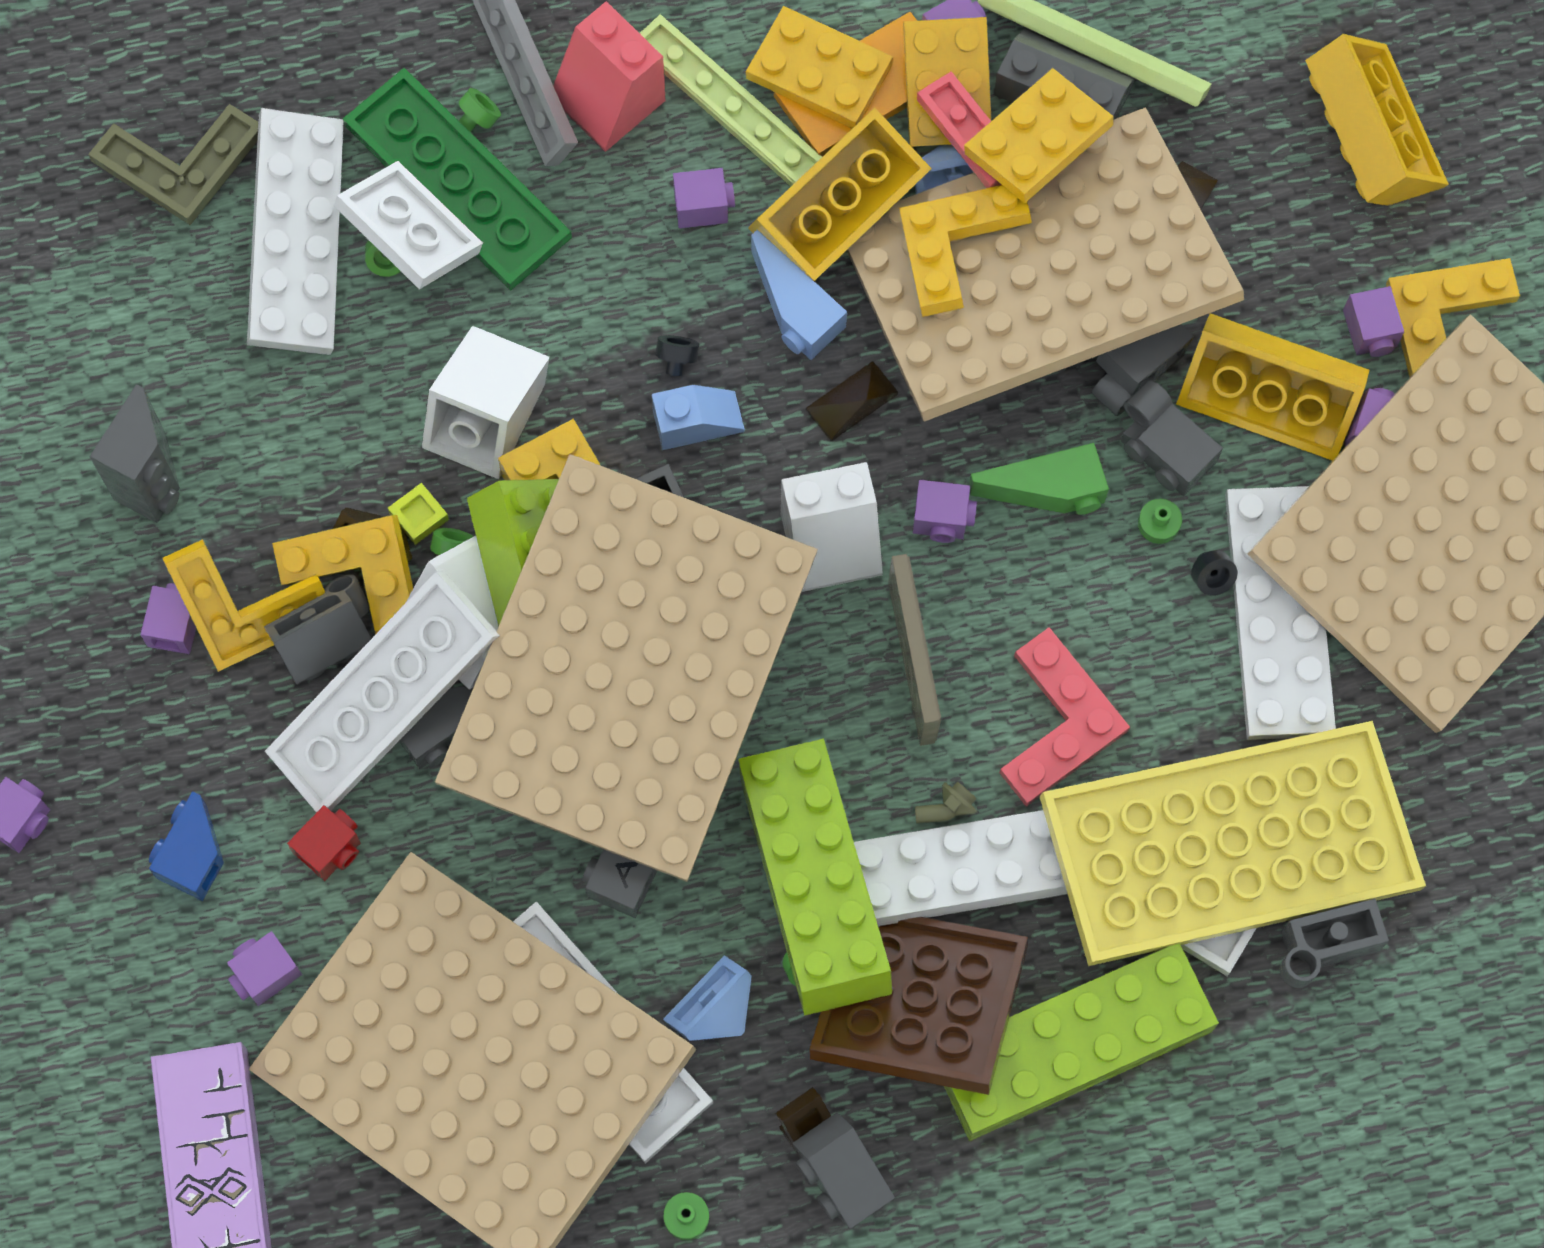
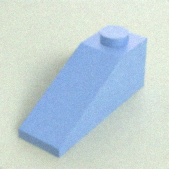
M756 230L751 235V252L778 326L783 334L781 336L782 340L795 354L802 352L812 360L846 328L847 311L762 233Z

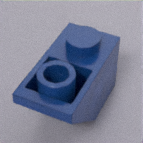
M192 791L187 802L182 800L175 808L171 817V824L173 826L166 839L158 840L153 847L149 857V862L151 863L149 870L156 879L203 901L224 861L208 807L202 797Z

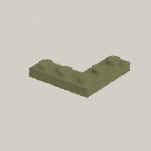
M229 104L180 166L114 123L88 155L91 162L191 225L257 143L258 121Z

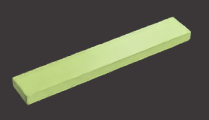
M977 1L982 7L1194 107L1199 106L1204 100L1212 85L1197 76L1037 1Z
M661 14L640 32L663 55L664 74L787 184L792 186L822 158L821 155H818L812 147Z

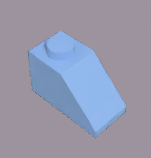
M690 385L652 394L653 414L662 450L745 432L735 391Z

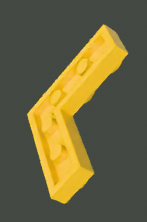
M1003 185L899 208L922 317L964 308L950 241L1032 223L1028 201L1026 203L1022 202Z
M1510 258L1388 278L1386 286H1391L1404 329L1400 342L1409 377L1418 370L1446 339L1440 314L1518 301L1520 293Z
M398 515L386 516L272 543L281 585L297 583L315 574L318 577L361 568L375 635L406 603L413 590Z
M203 539L163 557V561L218 672L274 646L264 626L325 594L322 583L317 574L237 611Z

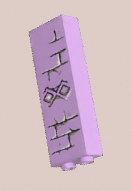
M241 1042L151 1057L172 1248H271L247 1048Z

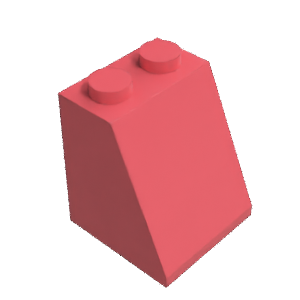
M606 1L575 27L553 87L565 113L606 152L665 102L663 55Z

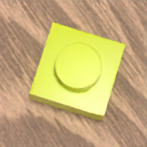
M422 483L388 507L390 515H398L401 529L415 545L449 520L446 511Z

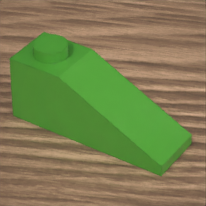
M1094 443L971 474L969 481L971 496L1059 513H1068L1076 510L1078 515L1098 510L1101 504L1105 503L1109 491Z

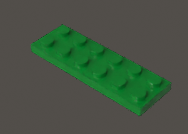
M405 68L400 70L343 118L344 126L385 167L399 161L483 242L480 253L476 257L510 291L572 239L571 231Z

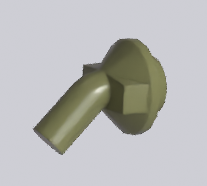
M945 782L942 785L943 804L915 806L916 823L944 822L958 815L976 814L977 810L972 804L977 798L959 782H956L952 787Z

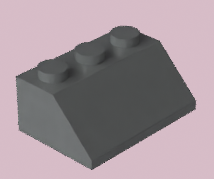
M1025 27L1013 40L997 72L994 95L1013 103L1047 72L1054 68L1113 115L1114 120L1118 118L1136 79Z
M136 384L89 457L114 501L158 523L164 513L169 514L176 506L180 495L178 492L180 487L166 433L144 388Z

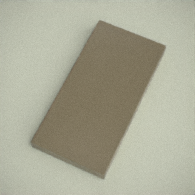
M907 554L896 555L891 558L888 585L920 746L934 744L937 741L941 714L910 557Z

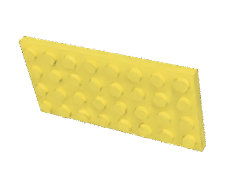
M1373 721L1045 791L1040 796L1088 966L1158 951L1176 944L1184 945L1294 920L1371 899H1376L1377 901L1421 891L1426 886Z

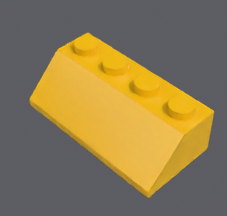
M1342 34L1305 60L1311 73L1309 76L1311 85L1323 100L1326 107L1325 117L1337 132L1341 142V154L1353 169L1357 178L1356 188L1363 199L1368 203L1388 206L1442 189L1449 185L1387 44Z
M874 107L760 215L748 229L752 233L756 230L762 233L806 275L815 281L932 168Z
M1209 313L1176 405L1333 461L1339 455L1364 392L1370 370Z

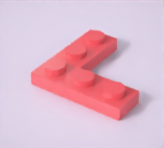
M952 71L917 92L919 104L984 186L990 188L1002 185L965 155L964 145L988 125L991 120Z
M1050 627L1018 649L1014 655L1066 720L1000 769L999 773L1026 807L1039 798L1043 792L1050 790L1130 729L1127 722Z

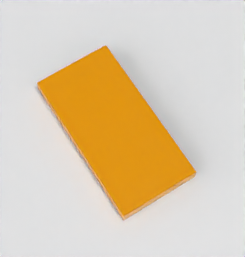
M911 11L860 40L893 56L892 66L862 119L874 107L886 120L907 108L903 22L917 21ZM774 92V98L805 142L822 157L852 129Z

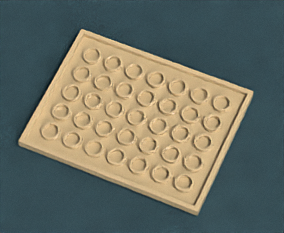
M1146 107L1114 119L1113 126L1028 200L1032 223L950 241L964 308L922 317L899 208L985 189L986 187L974 172L899 200L846 250L924 422L1244 300V291Z
M1471 314L1456 327L1385 406L1247 553L1435 733L1442 731L1544 616V383Z
M569 454L497 629V633L500 636L490 646L435 783L688 882L818 549Z
M410 852L250 1066L249 1070L493 1248H555L692 1057L696 1048Z

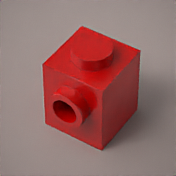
M323 805L287 845L299 860L325 882L337 868L342 871L355 860L359 853L357 847L361 842L354 832L358 825L344 811L338 809L334 814Z

